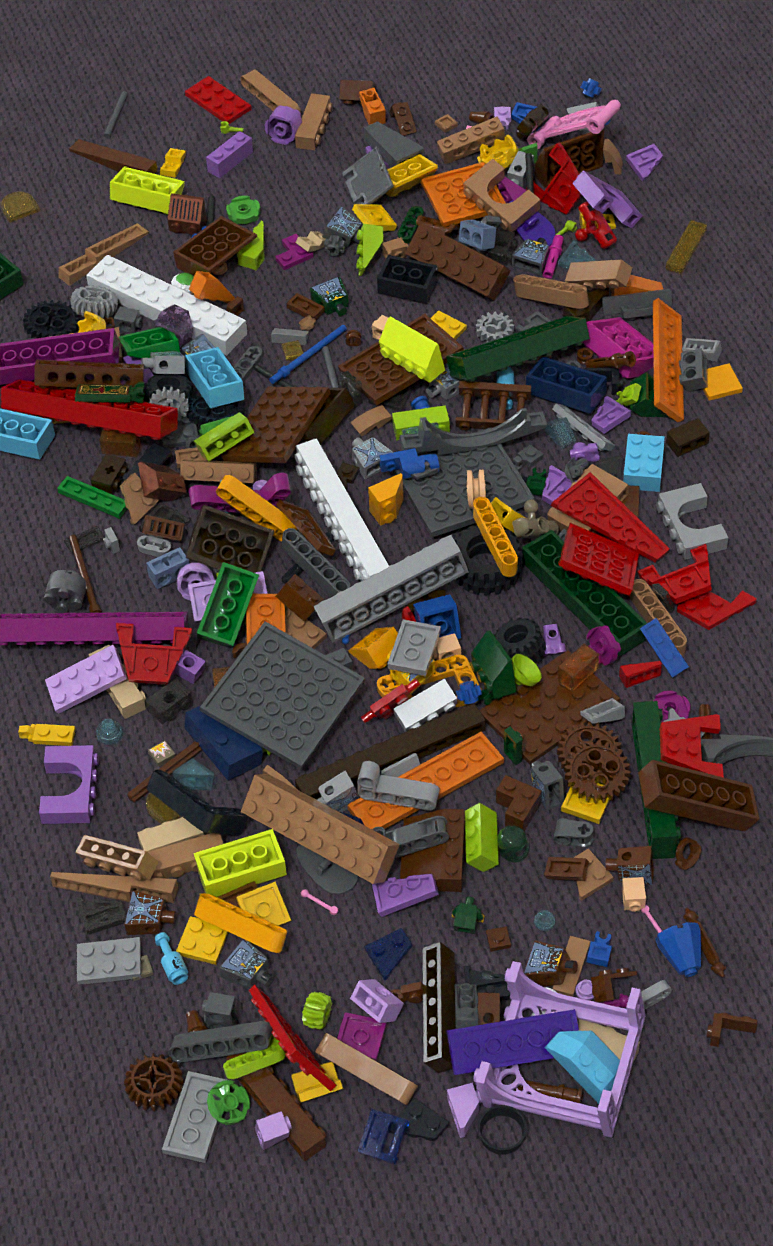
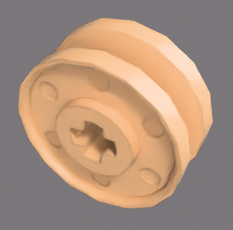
M467 470V499L469 509H473V501L476 498L486 497L484 470H479L478 478H474L472 470Z

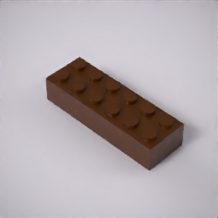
M420 223L405 251L406 255L419 262L437 265L438 272L493 301L496 300L511 272L504 265Z
M651 760L638 772L645 808L740 831H746L760 820L751 784L656 760Z

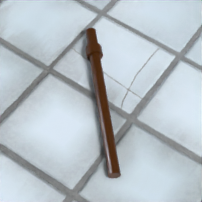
M71 535L69 539L80 575L86 581L85 592L90 605L89 612L101 613V608L96 602L76 535Z

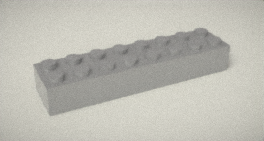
M449 535L423 548L421 551L407 556L404 560L390 565L383 571L373 574L352 587L337 593L335 596L321 601L314 608L333 643L469 571L459 547L453 537Z

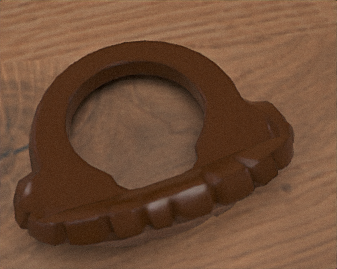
M689 837L683 838L676 849V866L682 870L693 867L700 858L701 846L699 843ZM689 843L690 853L688 858L684 859L683 849Z

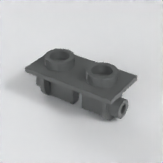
M572 457L565 465V475L571 480V483L589 466L588 460L585 458L575 460Z

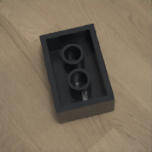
M388 255L377 277L378 293L427 304L438 280L437 265Z

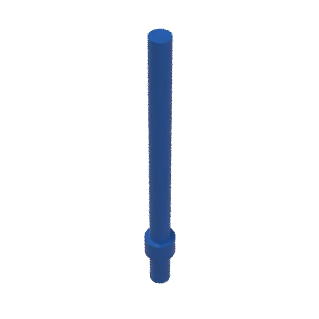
M341 325L290 364L282 366L275 375L269 378V381L274 384L281 378H286L293 369L347 330L346 326Z

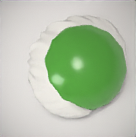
M189 273L178 274L172 279L171 285L192 294L189 287L194 276Z

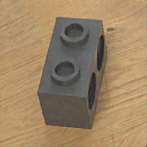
M702 348L681 352V360H679L681 375H679L680 384L684 385L686 391L707 388V357Z
M209 992L208 999L204 1000L202 1005V1013H205L204 1023H207L208 1029L236 1025L238 1013L235 996Z

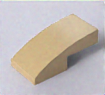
M310 231L308 237H298L295 243L310 252L325 247V238L322 237L323 234L320 232Z

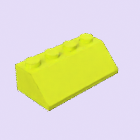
M123 167L110 181V200L168 214L171 193L182 195L185 181Z
M391 316L387 319L379 340L380 352L385 358H389L395 364L401 365L408 372L416 374L420 379H424L429 383L445 371L438 343Z
M273 829L194 853L204 891L215 897L226 894L253 881L256 884H260L287 875L285 860Z

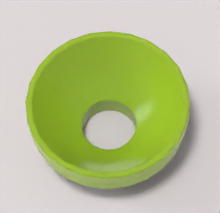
M516 654L512 657L516 684L534 686L541 680V672L530 658L522 654Z

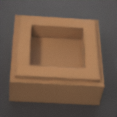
M447 114L435 120V125L446 133L457 127L458 122Z

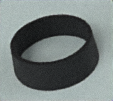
M497 1105L489 1108L482 1114L478 1122V1132L483 1145L489 1151L505 1155L513 1153L520 1148L526 1136L527 1123L524 1116L517 1109L507 1105ZM497 1116H507L518 1122L522 1129V1138L511 1147L498 1148L485 1141L482 1136L483 1128L490 1119Z

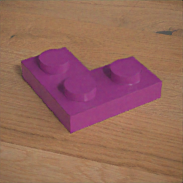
M297 234L282 239V245L287 251L275 256L277 263L283 270L314 258L312 251L308 252L295 243L299 237Z

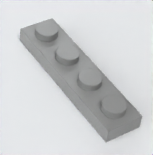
M557 403L554 405L552 410L557 413L556 416L563 421L569 422V427L573 430H579L584 439L597 443L600 451H611L615 445L568 407Z

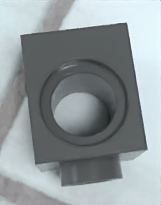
M119 307L114 317L115 328L119 327V331L136 333L137 329L142 326L140 311Z

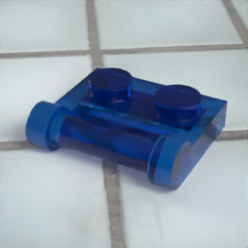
M371 1109L357 1152L396 1165L398 1160L396 1156L402 1137L410 1121ZM391 1123L397 1125L388 1154L383 1153Z

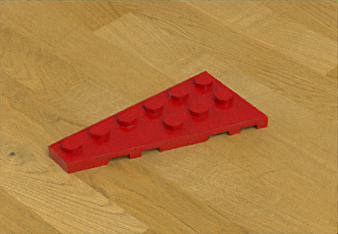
M591 472L551 503L553 508L655 563L670 550Z
M254 984L249 989L253 997L251 1001L258 1008L260 1015L266 1019L265 1021L270 1023L273 1028L271 1033L280 1041L278 1043L280 1047L287 1052L285 1054L286 1057L293 1064L298 1062L300 1064L299 1068L307 1076L311 1074L331 1092L337 1086L335 1082L325 1074V1069L314 1059L315 1056L297 1034L294 1035L291 1025L280 1015L281 1012L270 998Z

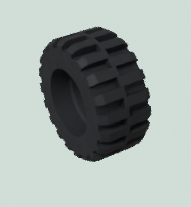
M470 526L467 528V531L463 530L454 541L462 553L469 572L456 578V583L459 586L463 585V589L468 592L472 590L473 594L479 595V593H484V596H489L490 593L500 594L501 590L507 591L510 589V585L514 586L522 573L523 553L520 540L517 536H514L513 532L505 530L518 557V571L512 577L502 575L496 563L483 565L471 560L479 554H491L478 526Z

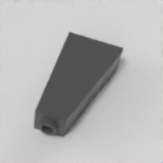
M380 122L364 127L365 142L372 149L378 147L383 160L390 167H394L419 154L424 156V148Z

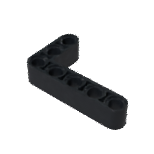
M154 769L147 790L197 829L206 833L242 834L249 816L242 813L241 809L212 807L167 772L159 769Z

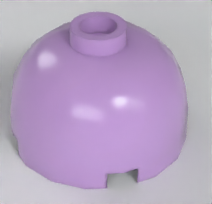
M189 563L177 575V589L183 598L190 600L188 584L215 579L211 570L206 565Z

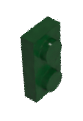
M510 726L504 730V753L516 766L522 762L523 738L518 731L515 732Z

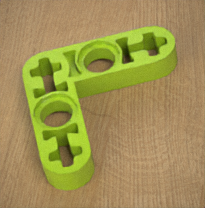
M272 1034L269 1046L266 1049L248 1052L226 1061L223 1065L226 1077L228 1079H236L283 1060L286 1055L285 1051L278 1044L280 1041Z

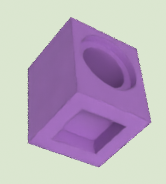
M185 650L174 673L194 684L204 671L206 661Z

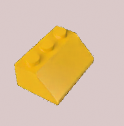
M419 154L387 169L394 187L385 194L391 197L398 195V193L404 190L411 189L412 186L421 183V178L433 176L438 169L437 164Z

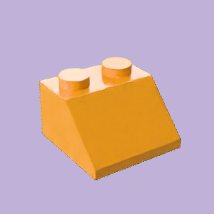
M401 473L368 487L369 510L380 526L397 519L404 499L403 475Z
M394 627L375 628L350 648L348 652L368 668L382 669L388 664L386 658L393 649L398 632Z

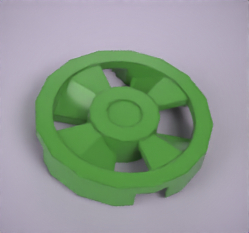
M224 1080L214 1085L209 1091L207 1105L212 1117L219 1123L234 1125L246 1117L247 1110L250 1108V1100L245 1088L237 1086L232 1080ZM230 1087L234 1089L233 1093H230ZM213 1094L220 1098V1100H215ZM239 1103H243L242 1112L236 1109ZM224 1111L230 1112V1119L221 1118Z

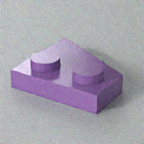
M652 144L626 155L625 160L637 176L644 181L660 163L663 154L655 144Z
M606 396L603 406L598 408L597 414L591 420L592 426L605 434L631 417V411L609 396Z
M552 465L549 467V474L542 494V500L550 505L567 491L572 484L564 472Z

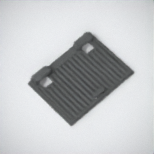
M375 147L342 173L343 177L347 179L346 185L355 204H372L394 187L378 147Z

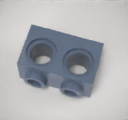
M474 219L460 221L459 241L465 243V246L476 247L478 251H487L489 248H494L496 227Z
M180 547L146 562L148 576L157 589L176 581L179 571L189 564V559L185 558L186 555Z

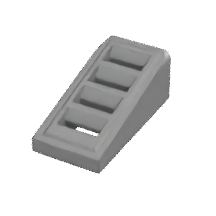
M686 338L682 352L698 349L699 346L708 360L717 362L722 351L720 341Z
M611 698L580 713L581 716L591 723L614 721L625 718V706Z

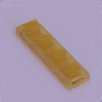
M690 220L666 263V269L682 274L706 231V224Z

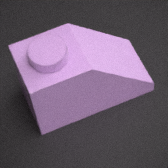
M473 1083L447 1090V1100L460 1138L465 1137L479 1113V1103H482L479 1091L474 1089Z
M282 1111L257 1120L255 1126L262 1150L289 1137V1130L292 1129L288 1116L284 1117Z

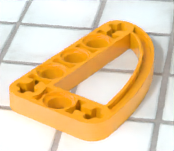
M459 654L435 661V673L422 685L451 676L455 677L458 686L463 683L461 678L464 676L470 677V681H474V685H479L468 659L464 655ZM438 667H444L446 671L439 673L436 671V669ZM390 674L382 676L377 680V691L381 697H384L400 686L396 681L394 686V679ZM458 698L457 704H455L456 707L470 705L464 704V701H460Z

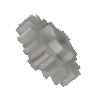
M488 312L486 317L482 315L481 320H477V337H481V341L486 339L489 342L511 335L514 332L513 320H509L508 315L504 317L502 312L499 315L496 312L493 315Z
M163 387V391L157 389L156 394L153 393L150 399V403L168 406L170 403V407L178 408L179 421L182 420V416L186 417L189 409L188 398H185V393L179 394L180 389L173 391V387H170V390Z

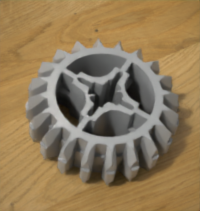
M100 286L80 287L75 289L71 296V308L77 315H82V317H85L84 312L88 311L102 318H109V316L116 312L118 305L115 293L111 292L110 289L107 290L105 287L101 288Z

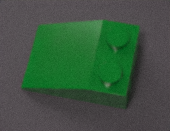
M169 325L118 337L128 356L150 358L151 352L178 351L180 353L179 341Z

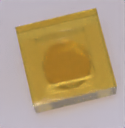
M299 340L282 344L286 361L296 359L303 354Z

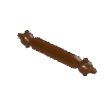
M685 908L683 918L687 922L698 923L701 949L708 962L712 965L711 970L723 978L726 966L719 962V956L701 922L697 920L698 915L689 908Z

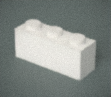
M443 679L394 708V715L404 731L407 732L411 728L421 726L426 721L437 719L439 717L438 714L443 711L449 712L456 707L455 704H457V697L446 680Z

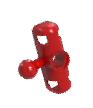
M588 201L582 203L578 210L583 215L586 228H579L575 232V238L583 242L588 238V234L591 233L596 241L600 243L602 249L609 248L615 244L617 238L603 214L596 209L590 212L587 206L589 205ZM608 233H610L613 237V239L609 241L605 237V235Z

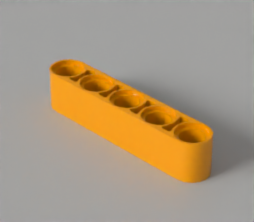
M231 475L223 477L216 489V494L254 523L274 530L273 536L282 542L283 532L286 529L293 528L298 530L282 511Z
M486 497L476 498L473 501L474 520L500 572L506 577H512L518 571L517 554L490 501Z
M201 893L199 895L194 912L196 917L274 953L282 952L287 935L286 929L211 894Z

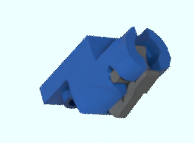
M415 448L379 456L381 472L400 469L403 479L411 477L420 479L440 472L436 454L418 456Z

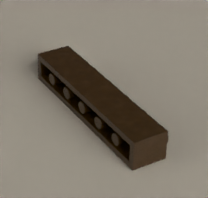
M441 942L423 948V1063L437 1073L453 1069L447 1030L455 1029V953Z

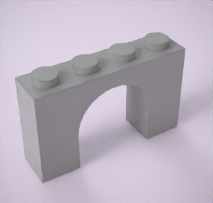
M701 483L659 493L658 502H656L658 512H662L664 525L670 529L671 539L676 541L677 552L682 554L684 560L692 558L691 549L704 544L707 545L708 554L727 549L728 536L722 524L703 529H693L685 526L679 520L682 515L707 507L708 496Z

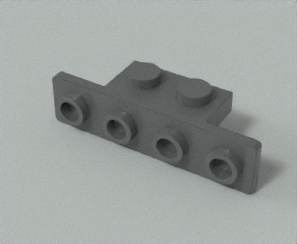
M662 289L603 297V314L621 313L624 319L633 320L640 316L653 317V301L659 298L668 306H672L671 290Z

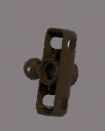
M540 104L534 110L532 109L516 128V135L520 140L527 139L529 134L536 131L548 118L549 111L543 104Z

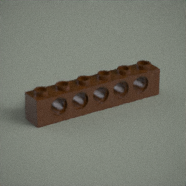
M36 360L35 386L40 388L57 386L59 389H67L68 387H75L77 389L78 384L132 385L133 387L137 382H144V364ZM55 372L58 377L52 378L49 373ZM74 373L76 378L70 379L67 374ZM92 374L94 379L89 380L85 375ZM108 374L112 377V380H105L103 376ZM127 375L130 377V380L123 381L121 376Z

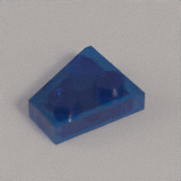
M400 928L366 945L365 951L385 981L390 977L392 970L402 961V957L412 948V943L403 929Z

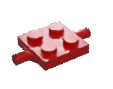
M417 679L408 685L401 684L372 704L370 711L361 716L362 720L366 724L374 717L387 719L394 714V708L413 697L411 691L421 684Z

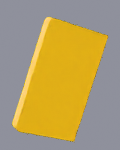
M333 1062L321 1064L326 1071L325 1074L337 1085L331 1092L343 1089ZM303 1071L291 1075L296 1095L300 1102L331 1093L311 1074L307 1076Z

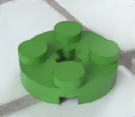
M249 196L233 198L226 207L227 216L238 225L255 222L259 219L260 204L256 199L251 200Z

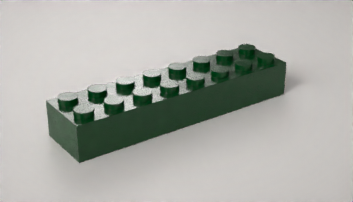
M565 316L447 355L450 377L470 382L476 380V377L481 375H492V372L496 370H507V367L511 365H522L525 360H537L540 355L548 356L553 354L555 350L562 351L568 349L570 345H581L583 341L590 339L586 318Z
M553 530L548 531L522 547V563L589 630L604 625L609 627L610 632L621 647L617 658L647 640L640 630L647 622L612 588L601 586L596 581L585 579L575 572L566 571L561 566H558L564 541Z
M657 701L633 702L631 725L638 772L651 760L667 763L661 760L660 725L663 720L662 708L658 709ZM641 790L648 846L652 847L653 859L675 858L676 849L681 837L680 827L676 826L678 815L645 808Z

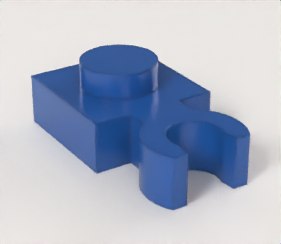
M597 931L594 942L591 941L586 962L607 967L612 947L609 945L611 934H608L606 939H601L599 937L600 932Z

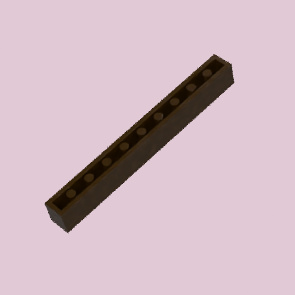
M475 703L468 706L465 705L454 712L446 713L433 721H427L419 727L411 728L398 736H392L384 742L376 743L363 751H357L353 755L339 759L328 766L320 767L314 772L301 775L295 779V787L304 794L318 799L321 797L318 790L319 786L345 770L354 787L358 786L357 781L363 762L372 761L378 764L381 775V770L414 753L417 754L418 759H421L468 739L479 732H484L485 719Z

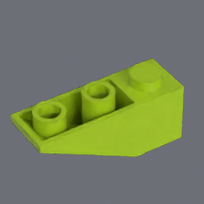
M260 221L258 226H255L253 232L257 234V238L237 252L238 265L257 271L264 261L263 221Z
M363 224L361 230L357 232V240H359L357 255H359V259L357 260L356 268L359 269V276L363 275L383 242V226Z

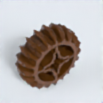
M153 1052L152 1057L148 1058L144 1054V1060L141 1061L136 1058V1065L130 1064V1071H126V1079H124L125 1092L129 1095L131 1102L135 1101L137 1108L142 1105L146 1111L151 1106L152 1110L155 1111L156 1106L160 1105V1108L163 1110L164 1103L171 1106L172 1099L178 1100V1093H181V1085L184 1083L182 1070L178 1069V1063L173 1062L171 1057L165 1059L163 1054L156 1057V1054ZM157 1070H162L166 1073H160ZM155 1076L156 1082H154V1087H152V1081H154ZM138 1088H142V1090H148L150 1094L144 1093Z

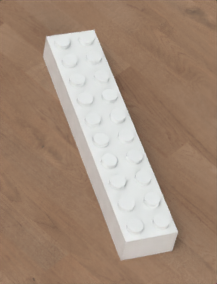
M106 255L86 275L88 286H100L101 288L105 287L107 290L110 289L117 296L118 304L130 309L139 310L141 315L164 326L169 325L172 330L191 339L204 334L215 348L219 347L225 355H228L247 335L245 319L209 302L197 299L194 295L109 255Z
M317 438L296 445L297 453L295 454V459L298 463L296 471L299 476L303 477L305 488L310 489L311 499L313 502H317L319 513L325 516V524L327 527H331V533L334 536V540H338L341 553L346 554V561L349 567L352 566L354 568L353 572L356 580L363 581L373 574L388 568V563Z

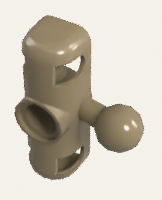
M533 499L527 500L524 504V510L528 513V518L522 517L512 522L514 533L517 537L537 539L550 530L558 534L559 526L555 521L546 520L544 517L536 519L535 513L539 506Z

